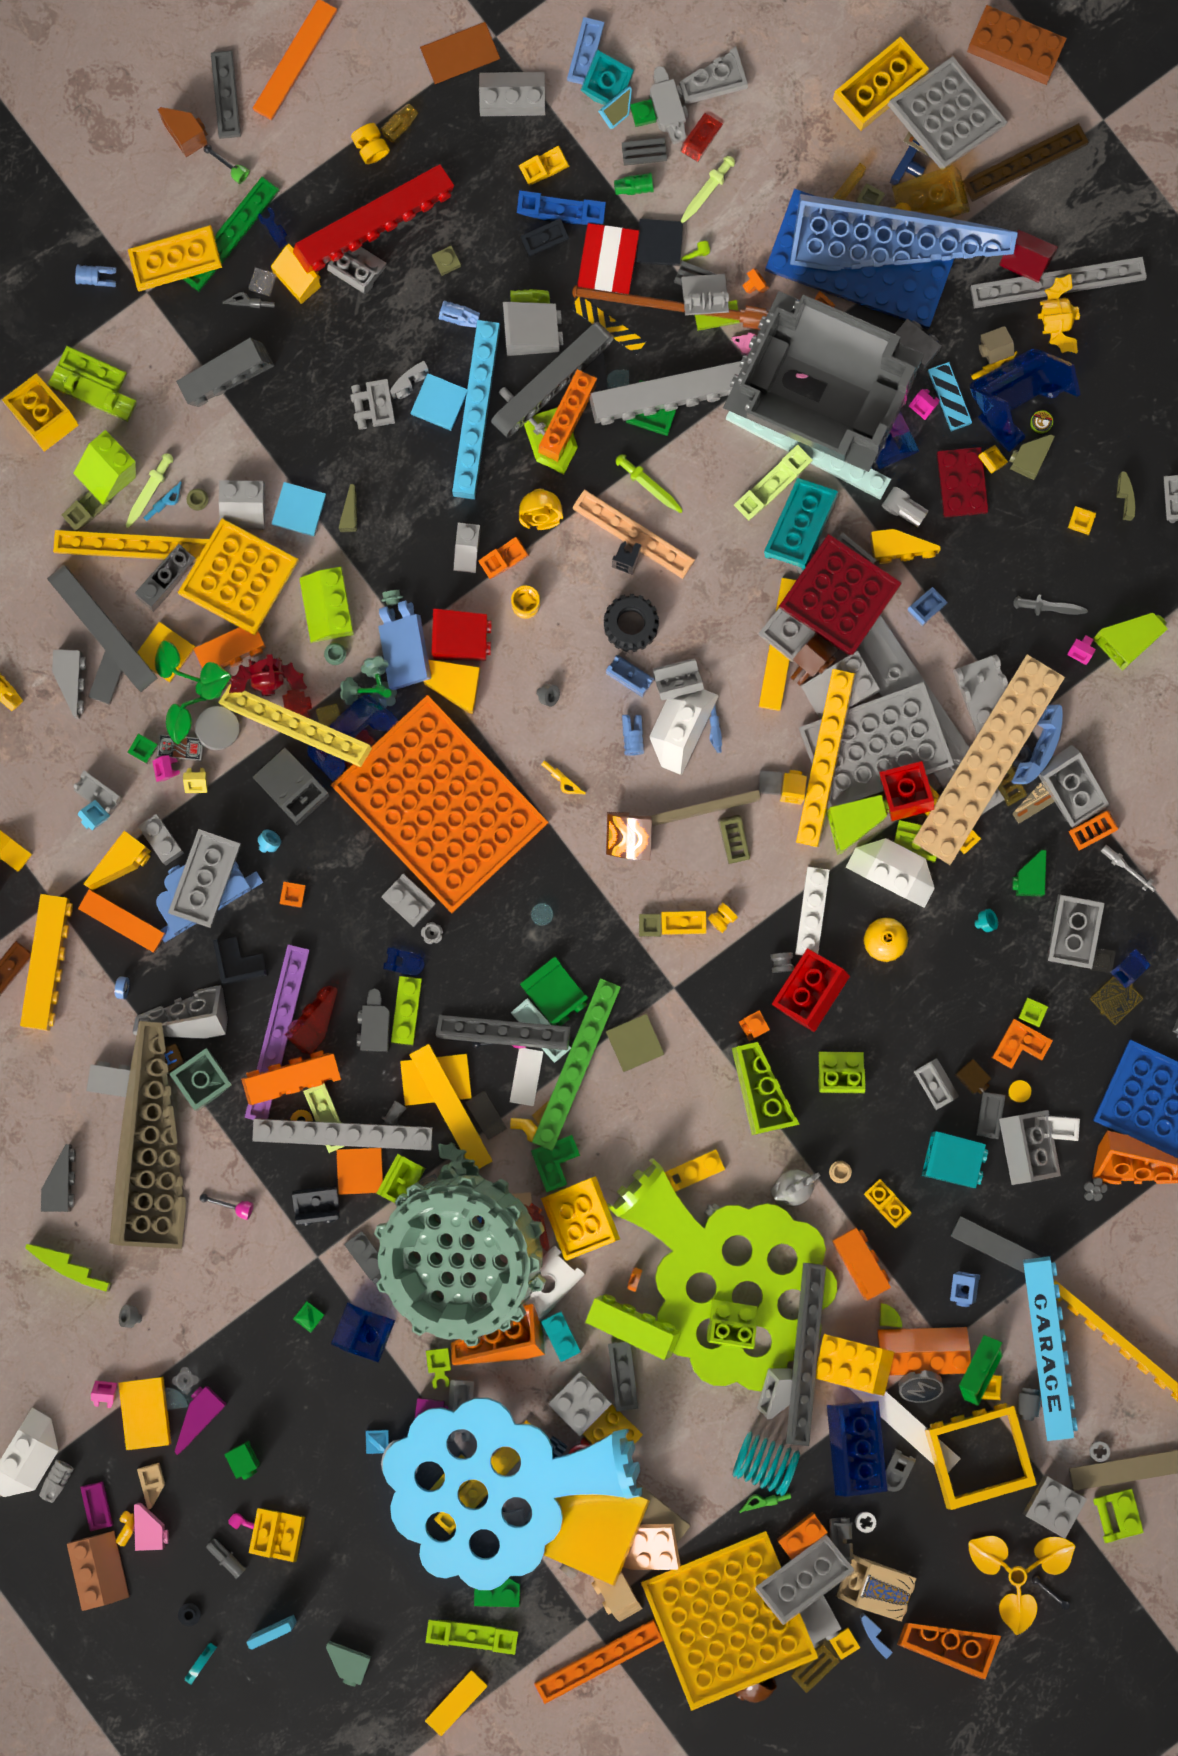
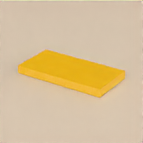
M211 225L128 249L138 291L222 268Z

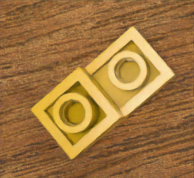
M881 1179L864 1193L866 1198L895 1229L912 1214Z

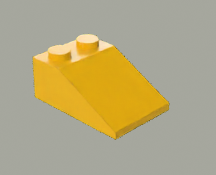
M37 373L2 399L4 404L44 452L79 426L69 409Z
M123 831L85 881L84 885L91 890H95L137 869L140 865L143 867L150 858V855H148L150 850L126 831Z

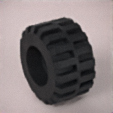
M624 594L619 599L615 598L612 604L607 607L604 615V632L608 637V641L613 643L617 649L621 648L625 652H628V650L637 652L638 649L643 650L648 644L650 645L653 642L654 637L657 635L659 616L655 606L651 605L649 599L645 600L644 596L639 595L638 597L634 596V594L625 596ZM630 611L640 614L644 619L642 631L633 635L622 632L618 626L619 617L623 613Z

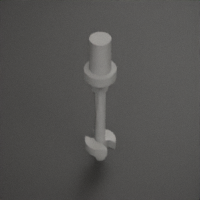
M506 387L499 391V394L507 402L515 397ZM530 418L529 421L536 429L533 432L536 435L542 434L544 436L546 432L544 427L546 425L543 422L538 424L533 418Z
M1107 845L1102 848L1101 852L1112 860L1111 863L1114 866L1124 867L1144 884L1142 887L1144 891L1148 888L1153 892L1156 888L1151 885L1154 881L1151 878L1146 881L1129 867L1122 858L1123 855L1121 853L1117 854Z

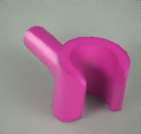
M239 1513L233 1514L228 1520L229 1524L235 1529H238L241 1524L254 1529V1523L249 1522Z

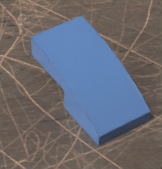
M862 1613L860 1618L868 1637L877 1650L887 1659L893 1652L876 1637L881 1632L880 1627Z

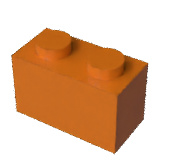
M812 1512L777 1538V1541L792 1560L828 1532Z

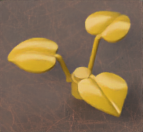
M985 1536L970 1540L969 1552L974 1564L980 1571L994 1575L998 1573L1002 1565L1009 1572V1581L1016 1586L1017 1595H1006L1000 1602L999 1612L1003 1621L1011 1628L1014 1634L1019 1635L1032 1624L1037 1614L1035 1598L1030 1594L1021 1595V1585L1026 1582L1027 1573L1039 1564H1042L1043 1570L1049 1574L1057 1575L1063 1573L1071 1563L1075 1545L1061 1537L1044 1538L1034 1548V1553L1039 1560L1025 1569L1021 1566L1010 1568L1003 1562L1008 1557V1548L1001 1538Z

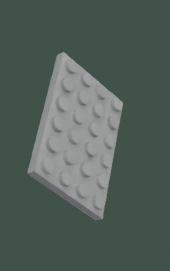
M924 682L848 709L827 806L828 809L883 792L879 772L920 761L923 762L926 775L954 766ZM822 719L799 727L812 764Z

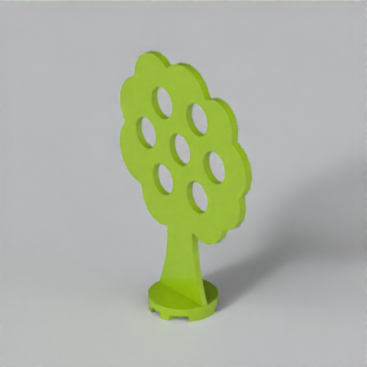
M652 1158L649 1160L652 1165L644 1172H641L639 1169L632 1174L635 1180L627 1189L622 1185L617 1191L620 1197L613 1206L609 1203L607 1206L615 1216L647 1230L672 1250L662 1258L656 1270L655 1280L657 1289L665 1300L658 1310L656 1321L662 1324L663 1322L675 1326V1330L681 1332L673 1353L677 1356L688 1357L693 1371L702 1381L713 1386H727L738 1382L748 1390L762 1391L768 1369L787 1368L788 1361H794L798 1318H784L778 1311V1299L786 1290L795 1289L801 1291L803 1263L823 1265L826 1251L824 1239L819 1231L810 1224L795 1221L786 1210L778 1205L768 1203L755 1205L749 1209L739 1205H725L716 1209L708 1217L703 1228L676 1195L663 1167ZM735 1235L747 1238L752 1247L749 1260L738 1266L727 1263L722 1255L723 1244L728 1238ZM779 1244L791 1246L797 1256L795 1267L786 1274L774 1273L769 1268L767 1262L768 1253L774 1246ZM827 1267L822 1310L834 1301L837 1293V1280L833 1272ZM700 1272L711 1275L716 1284L713 1297L707 1302L702 1303L691 1300L686 1292V1284L689 1278L695 1273ZM744 1281L756 1283L761 1289L762 1298L757 1307L755 1326L763 1327L769 1332L771 1345L768 1351L762 1356L754 1357L746 1354L741 1347L721 1344L715 1348L702 1346L697 1340L696 1331L702 1321L710 1318L712 1300L733 1302L732 1293L736 1285Z

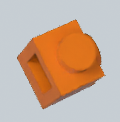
M760 1010L739 1021L748 1041L770 1030Z

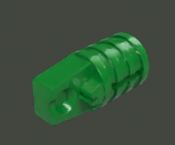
M652 174L630 175L614 180L615 194L635 195L654 192Z

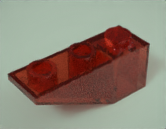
M327 986L319 990L316 995L317 998L313 1003L308 1004L302 1010L303 1014L300 1018L294 1020L288 1026L285 1036L302 1053L311 1054L324 1040L338 991L336 987Z

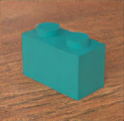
M562 1311L541 1321L560 1362L581 1353Z

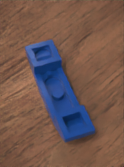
M519 190L517 213L548 221L561 219L562 223L603 225L606 202L586 199L583 202L541 196V193Z

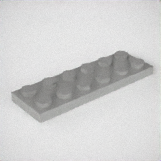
M844 533L837 538L838 541L875 564L876 559ZM780 608L758 633L759 636L791 662H793V658L803 646L816 634V632Z

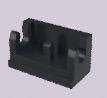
M626 541L621 543L616 556H613L612 568L633 575L641 554L642 545L635 543L630 553V551H626L624 548L626 546Z

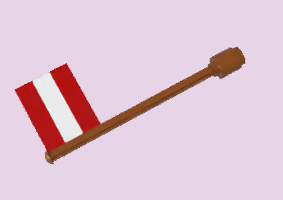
M587 224L578 285H575L572 290L574 298L577 296L685 312L684 302L629 295L639 230ZM746 305L745 310L741 309V311L729 309L728 313L699 315L739 320V322L743 323L744 328L760 330L758 328L760 320L763 316L766 317L769 311H767V308Z

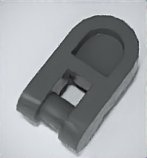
M895 1449L882 1477L884 1487L892 1492L903 1488L916 1461V1458L912 1456L907 1457L901 1454L902 1451ZM897 1462L905 1465L902 1471L895 1468Z

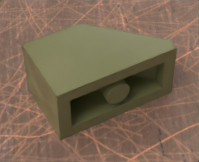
M1048 435L1023 444L1019 451L1014 449L1009 460L1012 462L1010 469L1034 480L1055 436Z

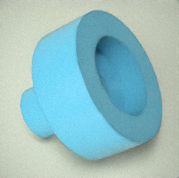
M263 830L258 837L259 850L263 853L267 851L275 852L281 844L280 837L274 831Z

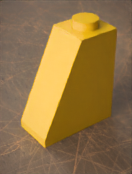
M428 660L431 679L425 680L424 684L466 712L473 714L480 668Z

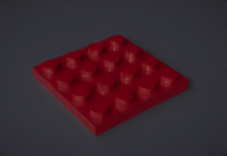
M828 534L779 605V608L848 655H853L902 583Z

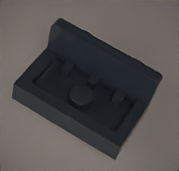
M337 1185L292 1191L295 1224L306 1226L314 1222L323 1221L330 1223L340 1219Z

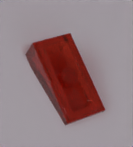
M704 113L683 142L681 152L699 162L723 124Z

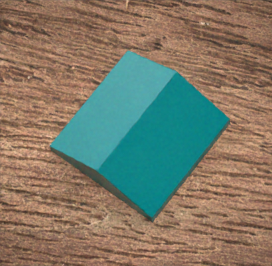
M596 50L581 91L594 102L606 105L628 86L634 70Z

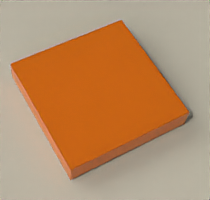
M382 1148L337 1150L338 1195L377 1193L383 1182Z

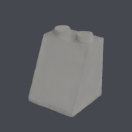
M503 302L507 356L559 352V345H563V334L558 332L557 324H562L561 310L556 311V304Z

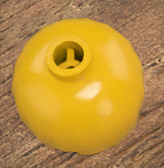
M536 489L524 496L520 503L519 521L526 528H530V525L538 526L537 530L550 529L560 524V519H563L561 502L550 491Z
M885 917L875 920L868 926L863 941L865 949L871 957L879 961L889 962L903 955L908 945V935L902 923L893 918Z

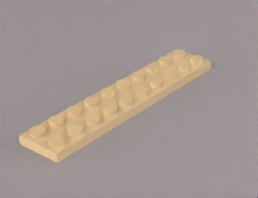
M1028 654L1026 655L934 805V810L930 812L912 841L914 844L951 865L1064 680V676Z

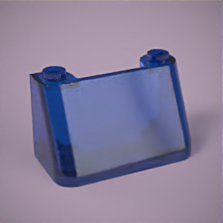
M363 695L328 727L354 738L368 724L373 730L387 731L395 726L398 720L374 697ZM311 745L308 746L307 752L310 759L332 782L337 780L345 768L343 759Z

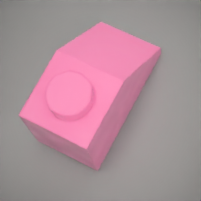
M136 1503L134 1505L135 1551L163 1550L165 1544L169 1543L168 1530H165L164 1524L142 1503Z

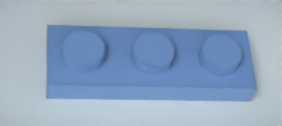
M583 17L567 81L583 85L595 52L598 50L604 22Z

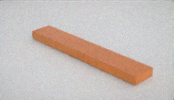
M322 0L316 1L253 106L255 112L271 121L273 120L336 15L337 9Z
M652 1619L540 1679L534 1685L544 1704L664 1641L655 1620Z

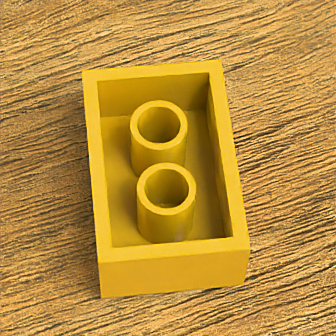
M824 1334L817 1361L816 1379L884 1396L894 1351Z

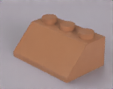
M114 1531L71 1541L67 1544L82 1611L130 1597Z

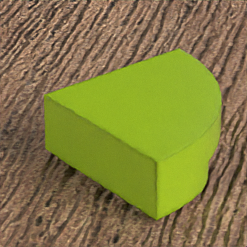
M881 1303L879 1326L902 1327V1320L898 1312L893 1307Z

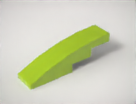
M26 1244L25 1249L60 1274L83 1285L105 1292L110 1291L111 1282L90 1277L92 1268L72 1264L73 1254Z

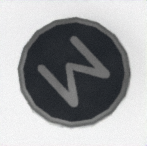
M927 1370L921 1371V1374L910 1372L899 1381L901 1397L915 1403L932 1401L938 1398L944 1389L941 1376Z

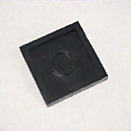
M640 219L637 263L680 266L683 223L681 221Z

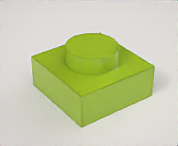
M1027 998L1018 1019L1040 1027L1048 1006Z

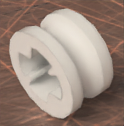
M861 1512L856 1516L855 1525L861 1532L869 1533L874 1530L876 1519L869 1512ZM869 1516L871 1518L869 1521L872 1522L871 1526L862 1528L860 1526L862 1525L860 1519H866Z

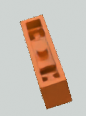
M577 369L539 444L538 453L557 462L559 461L589 401L590 395L596 387L597 378Z

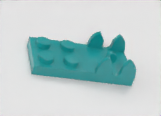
M797 478L764 550L765 558H774L801 567L804 570L811 560V555L815 554L818 550L819 537L836 502L838 491Z

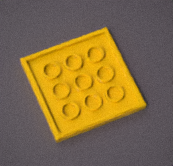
M221 518L180 587L178 594L247 632L256 635L299 560Z
M598 1494L556 1497L563 1514L562 1526L555 1539L545 1545L544 1556L615 1586L650 1501L642 1497L626 1499Z

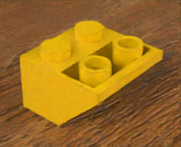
M288 244L271 265V268L278 279L302 304L321 288L319 282L321 278L318 275V271L315 272L313 270L308 274L293 254V247Z

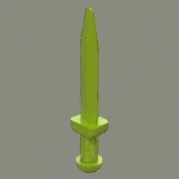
M619 455L616 458L617 466L621 465L628 471L633 482L634 480L638 481L664 505L682 513L681 507L674 498L647 476L641 466L636 468L626 459V455Z

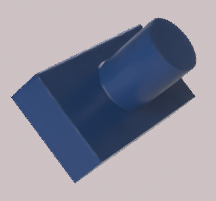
M909 146L891 177V184L897 187L905 172L918 179L922 177L926 167L913 161L918 152L917 149Z

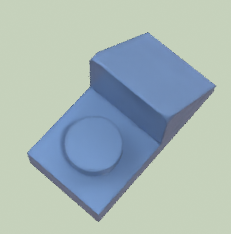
M932 587L908 608V612L921 626H924L948 602Z

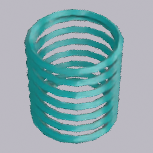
M751 1431L748 1432L738 1454L732 1473L733 1477L740 1479L744 1474L745 1482H748L752 1477L751 1482L753 1485H756L760 1480L759 1485L761 1489L767 1485L769 1492L775 1488L777 1495L784 1496L799 1461V1450L793 1454L781 1484L783 1473L792 1451L791 1447L787 1448L783 1462L773 1481L776 1467L784 1448L783 1444L779 1445L775 1459L765 1478L776 1442L772 1441L758 1473L768 1439L764 1438L750 1470L760 1436L759 1434L756 1435L743 1465L753 1436Z

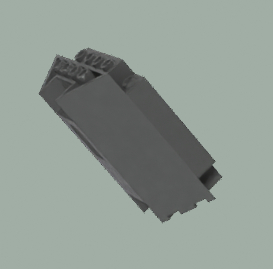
M778 291L767 316H763L760 320L758 335H754L750 341L749 348L751 350L748 356L744 355L739 367L742 369L739 375L735 374L731 381L730 387H732V390L723 409L869 472L873 463L880 456L882 448H885L887 437L902 406L906 404L907 395L912 388L917 375L916 372L924 354L900 344V336L806 295H802L799 300ZM795 370L826 383L827 386L819 403L785 388L782 383L784 374Z

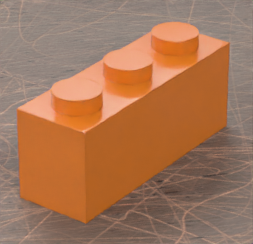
M239 627L193 649L202 668L208 662L217 663L221 668H224L228 665H231V667L237 666L243 662V658L248 656L253 658L262 654V650L266 646L259 631H257L256 635H253Z

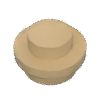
M844 1161L833 1163L829 1169L830 1178L836 1183L847 1182L852 1174L851 1167Z

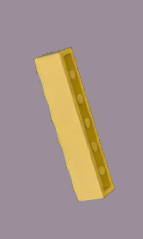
M40 894L20 1022L21 1027L50 1031V1026H54L56 1015L53 1013L54 1004L57 1005L59 999V991H56L57 982L60 983L62 979V969H59L60 961H64L66 954L63 942L64 938L67 939L69 934V926L66 923L67 917H71L73 904L70 903L68 898Z

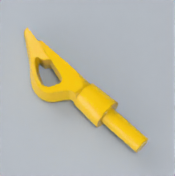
M1017 351L1014 352V356L984 366L982 370L971 375L972 379L975 380L985 374L988 376L996 370L1007 372L1017 355ZM1005 361L1009 362L1006 368L1002 366Z
M545 760L541 765L552 773V777L560 781L562 792L567 794H586L558 768L555 769ZM565 785L573 787L574 791L566 790Z

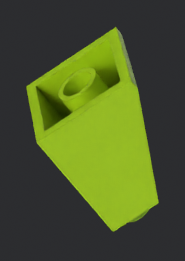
M105 430L88 444L73 474L104 505L136 478V462Z
M1150 613L1103 628L1093 640L1123 671L1168 628L1165 626L1167 624L1160 615L1156 616L1154 613Z
M882 795L833 806L828 809L827 816L837 855L845 852L885 820L887 813H889V806L887 800H883Z

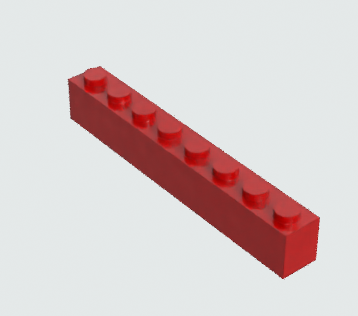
M439 164L297 242L293 254L307 274L313 270L317 272L324 268L327 262L331 260L335 262L341 259L347 251H356L365 241H374L385 230L387 232L392 231L403 220L408 222L416 216V213L420 211L426 212L431 209L434 203L446 201L451 197L454 184Z

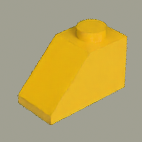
M789 770V773H784L780 801L801 805L805 797L807 776H803L801 771Z

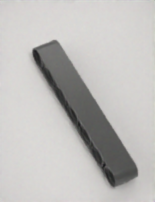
M595 322L499 410L492 418L491 423L507 438L512 436L573 379L577 369L582 371L611 344L614 336L599 322Z
M62 565L47 578L140 692L144 691L158 679L65 565Z

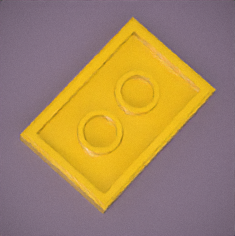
M467 1054L437 1057L460 1100L471 1099ZM400 1061L405 1106L435 1103L413 1061Z
M158 1377L118 1383L126 1450L171 1445L164 1378Z

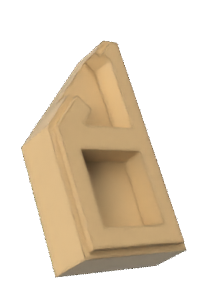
M160 1462L137 1469L147 1509L153 1507L165 1486Z

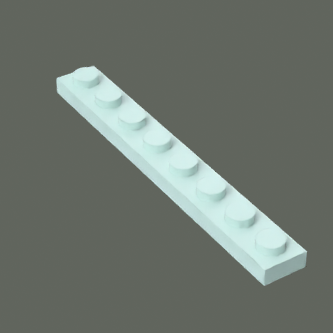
M729 411L726 416V420L787 452H790L795 446L799 445L813 460L811 462L812 465L880 500L891 481L890 478L873 469L867 472Z

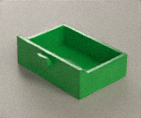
M986 1335L983 1336L959 1385L964 1400L979 1406L1003 1357L1001 1350L1003 1342Z

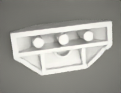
M700 690L694 694H685L666 700L649 736L661 767L679 775L683 774L719 697L717 694Z
M886 838L856 847L846 865V868L924 908L934 890L926 859Z
M33 1407L0 1459V1495L3 1497L35 1490L59 1451L52 1419Z

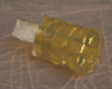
M407 104L394 113L388 122L380 128V131L389 141L394 143L409 128L418 112L410 104Z

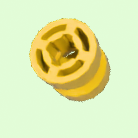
M723 902L718 906L716 913H711L707 917L708 921L721 933L727 929L729 923H733L738 918Z

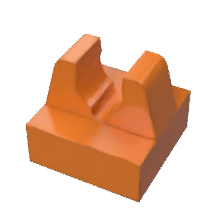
M753 268L746 273L750 279L742 286L747 293L751 294L755 290L764 293L770 288L758 270Z

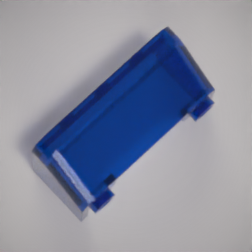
M1037 349L1029 350L970 384L971 395L989 423L1010 434L1015 433L1010 411L1037 395L1055 398L1063 391L1077 397L1081 395L1074 364Z

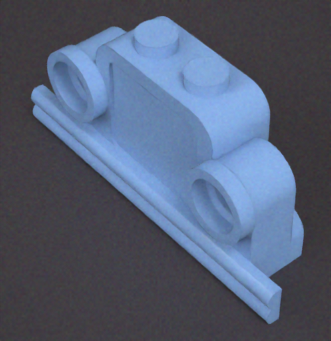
M235 861L218 910L262 884L263 881L257 871L244 878ZM177 865L168 871L169 875L164 881L168 891L162 892L156 900L157 907L168 924L161 929L162 932L166 933L163 938L164 943L197 924L168 913L185 865L182 867Z

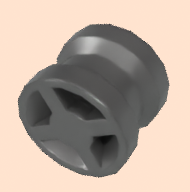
M793 953L771 954V960L774 962L772 973L793 971L794 966L791 964Z

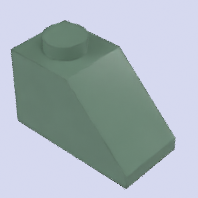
M329 1641L326 1649L338 1676L344 1679L343 1683L354 1687L356 1684L361 1685L371 1656Z

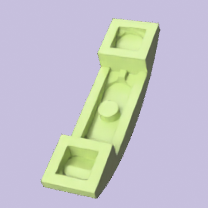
M799 445L795 446L772 471L742 496L734 506L750 521L786 489L813 460Z

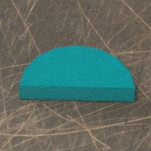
M212 1643L207 1645L184 1678L190 1685L217 1647Z

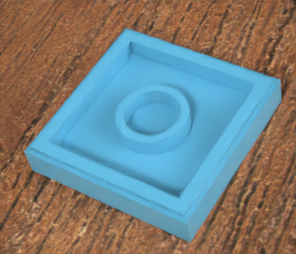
M427 373L412 408L411 415L451 431L466 398L467 389Z
M284 482L272 525L314 537L326 494Z

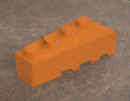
M323 1050L310 1053L311 1058L302 1060V1057L288 1060L289 1064L285 1066L277 1063L268 1066V1071L260 1073L259 1069L247 1072V1077L241 1080L248 1104L254 1105L275 1099L285 1093L286 1095L296 1093L305 1087H317L323 1085L328 1080H333V1082L341 1080L334 1054H323Z
M905 1623L897 1645L977 1678L986 1679L1001 1636Z

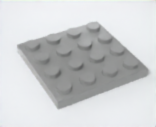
M954 57L945 61L888 103L890 109L942 171L1001 130L1008 123Z

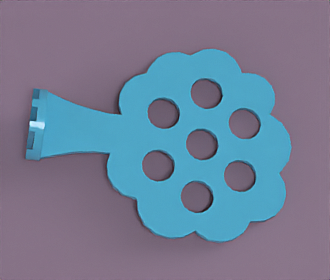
M473 1398L462 1403L455 1412L442 1407L431 1408L416 1417L410 1426L408 1437L396 1441L386 1451L383 1459V1474L387 1483L396 1491L390 1505L391 1518L397 1530L404 1537L421 1544L419 1553L421 1563L429 1573L440 1578L459 1575L470 1587L478 1590H492L501 1586L510 1576H523L532 1572L540 1564L545 1552V1545L555 1539L562 1526L563 1514L556 1497L598 1494L631 1499L642 1495V1487L636 1488L640 1466L639 1462L633 1463L632 1455L636 1449L634 1441H627L628 1429L618 1430L587 1448L553 1458V1446L549 1437L540 1428L533 1425L515 1424L510 1411L501 1402L491 1398ZM465 1429L475 1436L477 1450L471 1457L458 1458L450 1452L447 1440L453 1431ZM511 1447L519 1453L521 1467L516 1474L503 1476L494 1470L491 1464V1457L496 1449ZM433 1461L443 1468L445 1481L439 1489L426 1490L417 1483L415 1472L421 1463ZM467 1480L482 1482L488 1490L487 1503L478 1509L466 1507L459 1498L458 1490L460 1485ZM520 1497L530 1504L532 1518L526 1525L513 1526L504 1519L502 1507L508 1499ZM445 1512L454 1519L456 1532L451 1539L438 1541L429 1535L426 1523L432 1514ZM480 1529H487L496 1534L500 1541L498 1553L491 1558H481L473 1553L470 1547V1538L474 1532Z

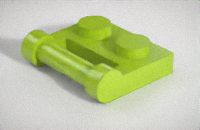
M1131 1488L1093 1498L1094 1506L1097 1505L1104 1531V1543L1144 1533ZM1107 1502L1112 1503L1119 1529L1118 1532L1113 1533L1105 1504Z

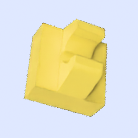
M188 768L186 773H183L185 793H207L208 784L204 768H200V772H192V769Z

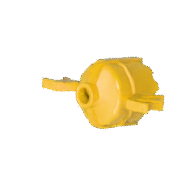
M1067 274L1065 277L1055 278L1054 284L1044 290L1048 299L1040 301V305L1043 306L1041 313H1038V319L1043 321L1045 330L1043 334H1051L1050 344L1057 345L1062 353L1070 351L1076 354L1078 353L1077 340L1067 337L1062 333L1069 331L1074 321L1080 318L1078 306L1073 307L1068 298H1060L1064 292L1072 289L1071 274Z

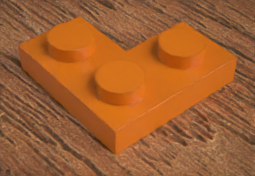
M1013 1019L992 1058L1010 1069L1013 1068L1022 1050L1039 1060H1043L1053 1040Z

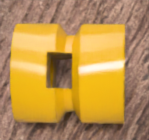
M375 123L366 124L358 128L351 135L356 148L361 149L360 155L365 164L375 163L390 152L385 140L380 139L381 133Z
M527 585L520 586L512 593L511 604L514 613L523 619L531 618L538 613L540 608L539 594L533 587Z

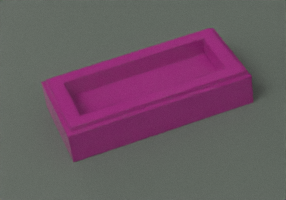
M104 1482L80 1487L90 1531L113 1526Z

